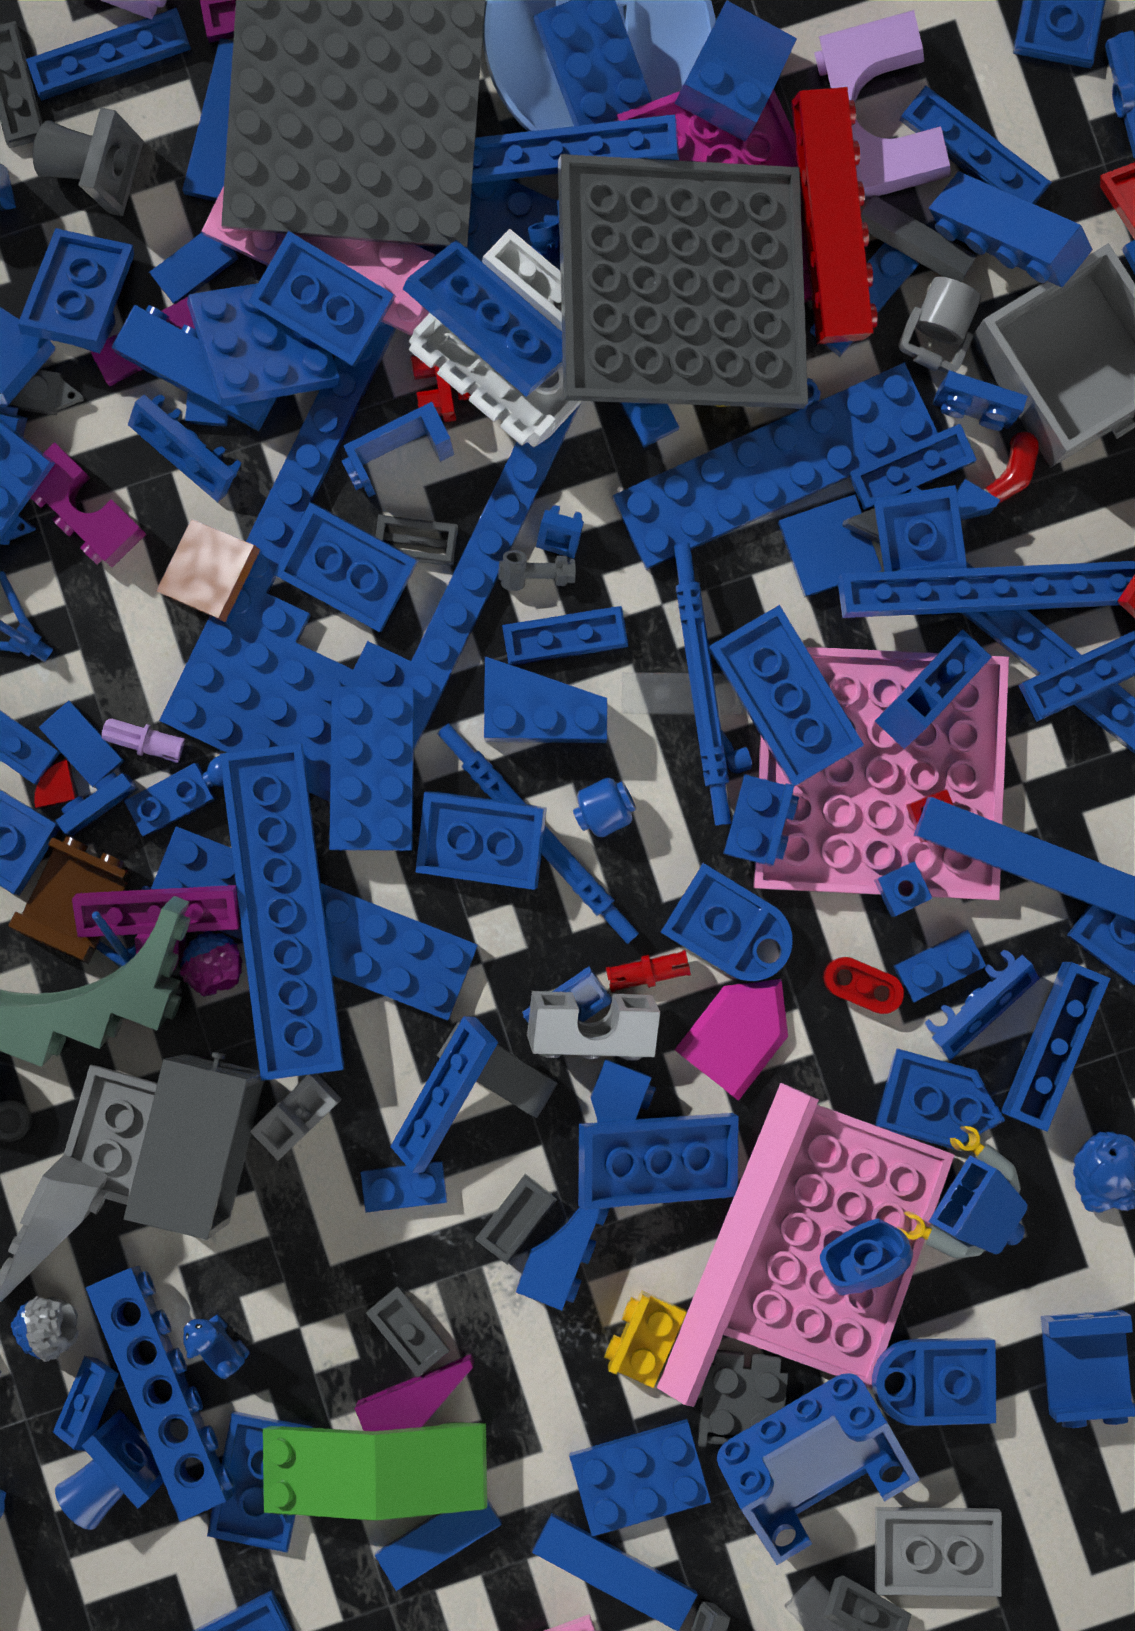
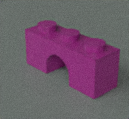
M54 442L44 454L52 459L55 464L31 496V499L40 508L47 503L57 513L52 520L68 536L76 532L85 541L80 548L92 561L98 565L104 560L113 568L147 534L112 499L96 512H80L76 504L77 494L82 486L91 478Z

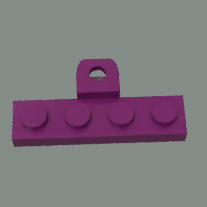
M236 885L76 893L72 898L77 936H105L92 918V913L97 911L116 935L137 934L134 939L136 953H138L153 931L162 908L173 896L189 901L185 916L190 917L187 932L236 930L241 925ZM186 934L182 941H176L173 953L178 954V960L174 970L179 960L183 958V952L187 948Z

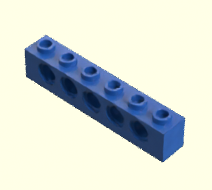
M139 1265L86 1287L179 1521L182 1522L227 1502L233 1496L231 1491L235 1487L233 1476L229 1467L226 1464L221 1465L215 1450L219 1448L216 1434L210 1425H204L199 1412L203 1409L202 1400L194 1386L189 1388L183 1372L187 1371V1364L181 1350L178 1347L173 1349L168 1333L172 1331L165 1311L163 1309L158 1310L152 1297L153 1294H156V1289L148 1271L142 1272ZM128 1302H133L140 1308L141 1317L137 1324H131L124 1318L123 1310ZM143 1340L150 1341L156 1348V1358L152 1363L144 1361L139 1355V1346ZM158 1379L166 1380L171 1385L172 1396L169 1401H163L156 1396L154 1386ZM173 1418L182 1419L187 1424L188 1435L186 1439L180 1440L172 1435L170 1423ZM194 1457L203 1463L204 1474L202 1478H193L187 1473L186 1461L188 1458Z

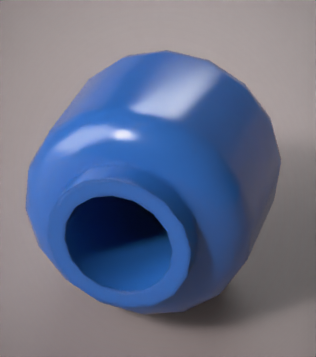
M604 778L578 792L577 802L579 807L573 809V813L583 831L590 829L597 837H605L629 825L632 821V812L636 810V806L623 781L617 783L612 778Z

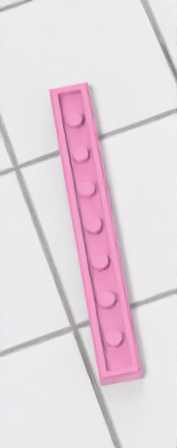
M782 1083L779 1085L657 1385L658 1389L687 1406L694 1407L819 1101L817 1098Z

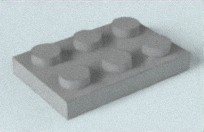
M90 1065L64 1154L106 1174L108 1178L103 1187V1190L108 1192L106 1199L127 1205L157 1083L97 1065Z
M875 1507V1592L877 1595L1001 1597L1002 1512L999 1509Z

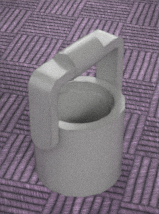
M947 277L934 278L921 309L915 307L908 319L898 344L900 351L913 357L914 362L933 371L938 369L948 373L949 370L953 372L959 370L973 338V334L968 332V329L982 298L980 293L958 280ZM915 327L930 338L947 344L959 345L952 363L923 347L910 344L909 341Z

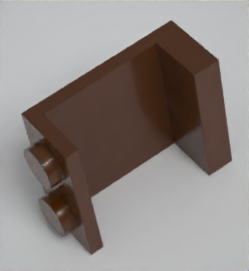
M66 836L63 842L51 838L48 845L53 849V852L22 914L15 911L8 927L89 965L102 936H77L72 898L76 893L125 891L131 876L127 871L123 870L125 863L113 856L103 853L99 859L86 853L88 846L73 838Z

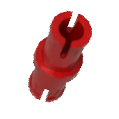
M686 950L651 959L649 955L641 957L642 961L606 967L611 993L647 984L648 988L655 987L656 982L686 975L691 976Z

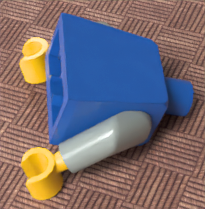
M962 1126L959 1128L968 1134V1144L964 1146L956 1138H950V1143L954 1149L958 1151H971L977 1157L969 1155L928 1221L934 1225L933 1228L925 1226L923 1219L911 1211L904 1212V1214L912 1219H916V1228L910 1232L898 1226L897 1228L908 1239L914 1240L921 1237L927 1240L926 1245L956 1259L980 1256L984 1250L993 1254H999L1006 1243L1008 1245H1016L1023 1239L1025 1229L1019 1222L1027 1211V1203L1019 1195L1021 1187L1015 1166L989 1144L983 1146L980 1143V1135L975 1128Z

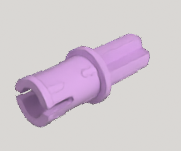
M108 719L102 730V739L104 741L137 750V755L140 756L145 753L173 761L174 763L179 762L185 743V738L152 730L151 725L148 724L142 728L115 719Z

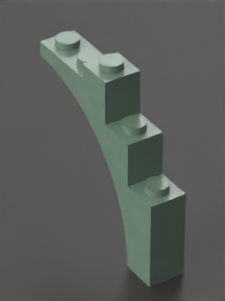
M173 896L162 908L153 931L140 951L118 970L96 982L79 988L53 993H18L0 989V1051L42 1067L52 1055L58 1056L60 1054L66 1037L100 1049L109 1037L115 1038L124 1018L154 1030H158L167 1018L173 1020L182 997L176 995L180 980L170 977L178 960V954L173 953L176 941H182L190 923V917L185 916L189 901Z

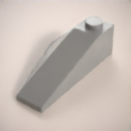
M64 1154L42 1176L20 1223L23 1226L13 1239L8 1250L14 1256L13 1258L9 1257L0 1269V1302L81 1224L90 1212L94 1214L99 1212L108 1195V1192L103 1190L108 1178L106 1174Z

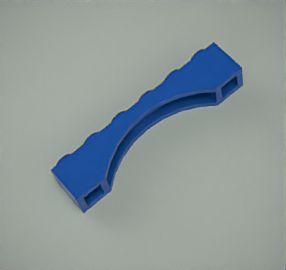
M605 1058L590 1096L597 1117V1123L636 1120L639 1109L647 1110L656 1087L649 1085L651 1076ZM579 1207L569 1221L554 1235L533 1247L519 1279L516 1293L561 1311L565 1301L573 1303L582 1281L575 1277L581 1262L589 1263L596 1245V1241L590 1239L595 1224L603 1226L610 1208L584 1210Z

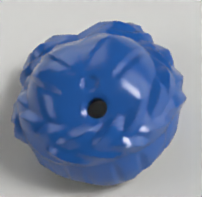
M1099 1132L1091 1136L1083 1143L1074 1158L1073 1175L1075 1177V1188L1081 1195L1080 1199L1084 1208L1089 1212L1102 1213L1112 1208L1125 1211L1135 1209V1142L1126 1135L1114 1132ZM1109 1152H1115L1116 1156H1112Z

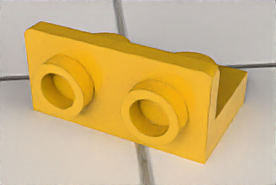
M641 1290L638 1299L630 1297L621 1318L627 1324L621 1337L613 1335L604 1358L610 1360L608 1364L609 1372L614 1374L619 1372L654 1388L687 1311Z

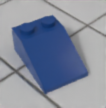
M726 0L674 104L746 142L778 81L797 38Z

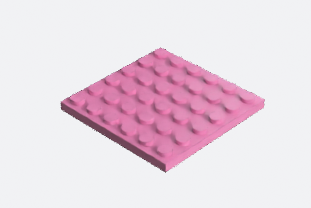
M806 647L864 746L794 787L792 795L799 796L793 820H785L782 835L789 836L783 860L776 858L774 865L771 867L755 863L753 888L881 895L874 879L915 861L932 897L999 900L1001 870L931 842L921 843L918 837L913 836L916 829L906 804L947 789L954 806L1002 824L1009 657L992 656L935 720L903 749L875 720L939 653ZM760 735L758 778L784 785L786 783L790 784ZM902 881L898 886L899 893L902 896H909L912 893V885L908 881Z

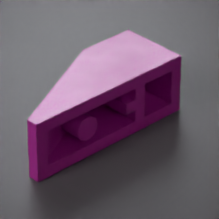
M472 1354L423 1373L418 1378L416 1376L359 1400L354 1409L363 1431L422 1427L473 1368L474 1359Z

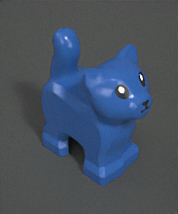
M218 1314L210 1320H190L183 1328V1343L187 1351V1358L191 1359L201 1355L207 1365L221 1379H226L233 1375L245 1363V1359L250 1352L241 1340L234 1342L225 1332L227 1324Z

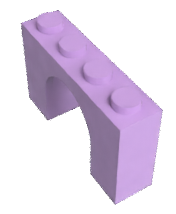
M914 10L819 36L822 50L814 52L819 75L828 74L831 88L848 87L849 100H854V102H856L861 89L872 78L885 72L924 62L923 47ZM857 120L852 125L853 141L857 140L860 146V163L856 166L857 181H862L865 199L872 198L874 195L877 197L951 177L950 163L941 127L900 138L887 139L870 134Z

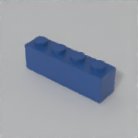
M959 171L929 207L937 223L935 228L944 238L949 241L958 239L966 243L977 254L984 255L986 252L996 257L1007 268L1014 269L1018 267L1025 270L1034 280L1040 283L1048 281L1062 288L1093 250L1080 224Z
M134 305L112 345L114 352L182 391L191 394L195 393L214 403L217 408L226 412L227 415L259 431L277 397L220 407L196 330L188 325H184L182 329L168 323L170 317L153 306L148 305L147 309L144 310Z
M1062 962L1001 1113L1048 1132L1110 978L1073 962Z

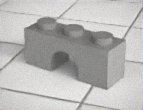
M532 991L527 1037L533 1054H539L546 1058H557L561 1054L579 1055L586 1059H598L601 1056H619L625 1060L655 1057L660 1011L653 995L612 994V1003L608 1014L600 1021L586 1023L578 1020L579 1009L572 992Z

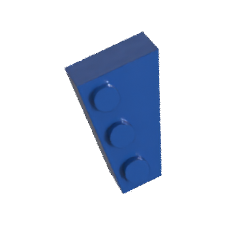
M485 657V742L607 743V698Z

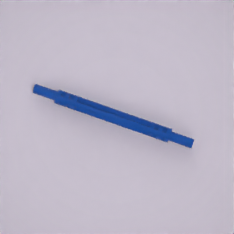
M690 543L674 545L679 578L676 592L705 787L709 786L715 826L731 824L726 791L729 776L700 582H695Z
M449 723L437 733L463 762L461 767L471 775L475 783H478L485 794L487 793L492 800L526 804L503 779V776L493 768L494 766L484 758V755L479 750L475 752ZM545 825L541 854L573 888L572 890L583 899L582 901L593 910L592 912L596 916L600 914L628 944L639 932L612 904L615 900L611 895L605 892L601 884L599 885L592 874L586 871Z

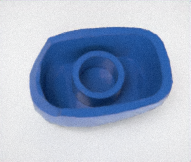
M880 1218L867 1221L845 1232L829 1243L820 1254V1262L829 1283L837 1294L842 1296L863 1293L866 1290L881 1287L893 1281L910 1267L913 1258V1251L905 1234Z

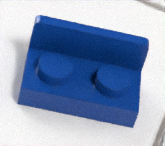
M745 774L723 854L770 867L774 865L776 858L783 860L789 836L782 835L785 820H793L799 796L792 795L794 785L787 783L784 785Z

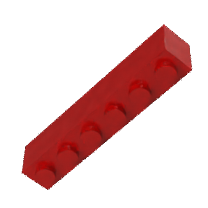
M848 87L802 90L791 101L797 164L800 171V192L816 343L826 344L864 340L873 334V328L877 326L878 316L876 305L870 303L869 287L873 285V269L870 262L866 263L864 248L869 243V230L867 223L862 222L860 206L864 205L865 192L862 181H857L856 166L860 163V146L857 140L853 141L852 125L856 121L854 100H849Z

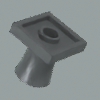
M100 107L93 135L69 129L52 121H45L40 126L35 137L33 165L37 175L41 178L79 179V186L109 214L123 216L144 140L116 110Z

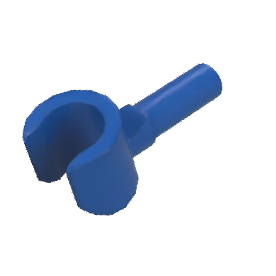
M721 729L729 770L733 773L750 770L752 768V760L747 747L734 751L731 742Z

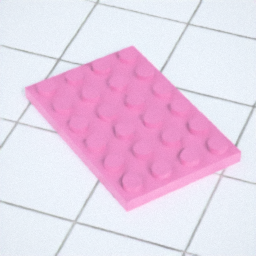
M817 1104L724 1335L835 1376L846 1373L857 1375L866 1387L872 1389L874 1366L880 1355L887 1349L925 1239L921 1237L914 1240L908 1239L913 1251L910 1267L898 1278L881 1287H875L863 1293L844 1296L837 1294L829 1283L820 1262V1254L829 1243L845 1232L862 1223L878 1218L896 1228L898 1226L910 1232L916 1228L917 1222L916 1219L906 1216L904 1212L911 1211L923 1219L925 1226L930 1227L931 1223L928 1221L937 1207L954 1154Z

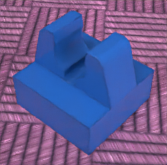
M554 505L549 511L545 510L536 547L574 559L584 524L582 514L576 511L573 518L559 514L560 506Z

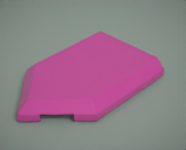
M781 979L723 986L674 1049L738 1101L788 1038Z

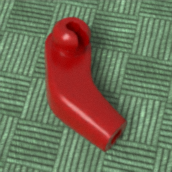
M1020 432L1012 437L1007 468L993 483L985 488L986 492L1000 499L999 503L1025 489L1032 479L1039 451V442L1031 432Z

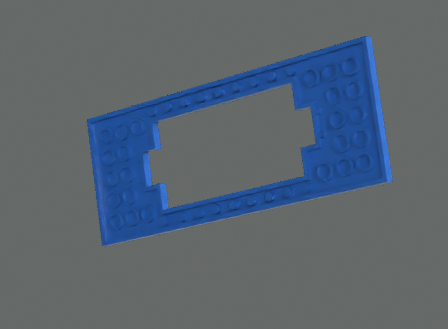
M511 179L472 183L467 249L482 262L483 256L509 229L535 249L529 238L528 227L543 221H559L557 201ZM547 244V253H538L560 270V245L553 251L550 245ZM416 245L434 255L439 254L445 249V247ZM384 322L380 323L355 367L339 357H335L334 363L339 375L338 386L319 390L246 542L261 549L226 622L209 616L159 719L160 722L225 753L301 743L303 744L309 792L329 802L332 686L414 687L415 751L498 578L499 561L503 560L505 552L511 551L581 405L580 403L549 438L537 446L532 447L528 442L524 445L516 442L412 661L367 641L353 670L298 644L310 619V613L268 593L277 577L273 573L309 503H313L396 331V328Z

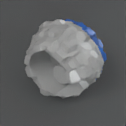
M36 1296L20 1306L14 1321L11 1322L12 1332L17 1344L22 1347L26 1354L47 1362L51 1359H57L60 1353L68 1351L70 1346L76 1342L79 1331L76 1329L78 1313L71 1304L66 1303L62 1299H57L53 1296L44 1299Z

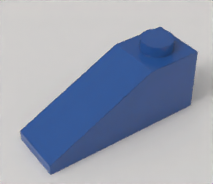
M962 629L879 715L875 722L905 749L935 720L992 656Z

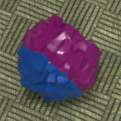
M205 931L203 934L198 935L196 939L190 941L188 947L183 952L184 956L180 963L179 975L183 977L184 982L188 983L194 991L200 993L203 997L216 995L217 990H231L235 985L239 984V978L242 973L243 960L239 955L238 945L233 939L225 936L223 933L215 934L211 931Z

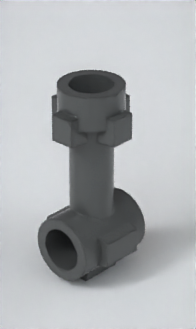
M511 550L505 552L503 560L499 561V580H501L502 587L510 591L523 589L525 579H555V586H566L567 583H575V559H567V556H557L555 563H527L526 554L521 551Z

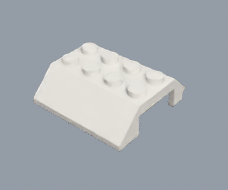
M509 229L483 256L482 262L562 331L560 270ZM431 313L414 329L413 335L408 341L412 344L409 351L428 367L432 368L437 365L440 368L437 374L461 395L469 392L471 394L469 401L493 422L501 419L503 423L500 427L521 445L528 442L532 447H535L549 438L582 402L564 400L563 365L527 397L524 396Z

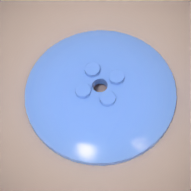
M485 0L482 40L487 68L500 99L511 115L527 131L574 126L533 18L537 13L571 0ZM615 0L652 101L681 91L716 22L712 1Z

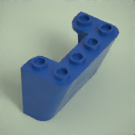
M851 1373L841 1374L729 1439L721 1446L717 1454L718 1466L741 1511L776 1565L812 1545L797 1514L864 1474H869L884 1502L920 1481L865 1384L857 1375ZM892 1466L903 1468L902 1475L896 1481L884 1482L882 1480V1475L888 1468ZM786 1529L795 1530V1538L791 1543L785 1546L776 1545V1537L781 1531Z

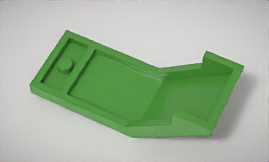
M446 1422L439 1426L384 1431L268 1426L263 1428L264 1513L377 1521L486 1509V1424Z

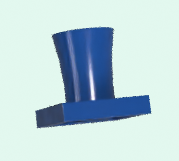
M119 1409L81 1445L93 1460L78 1472L58 1483L55 1487V1495L58 1504L69 1519L84 1529L92 1530L98 1526L107 1512L123 1494L138 1509L155 1493L164 1481L147 1439Z

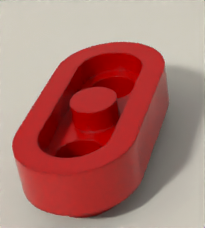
M850 957L836 958L827 965L824 971V983L830 993L879 1014L891 1013L903 1001L904 990L902 984L895 976ZM842 969L849 971L851 974V980L847 985H841L837 981V974ZM880 985L885 986L888 990V997L884 1001H878L874 996L875 989Z

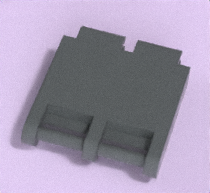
M717 1349L714 1363L711 1364L703 1384L698 1447H706L707 1443L723 1445L733 1438L707 1435L708 1432L718 1435L729 1434L736 1436L785 1407L788 1373L787 1371L780 1370V1356L752 1353L750 1367H744V1352Z

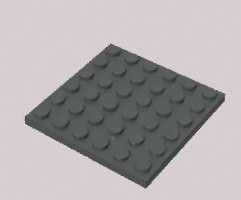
M236 0L222 228L287 234L290 231L295 235L445 248L457 240L467 248L485 0Z
M561 154L558 159L564 400L802 409L807 406L808 387L799 167Z

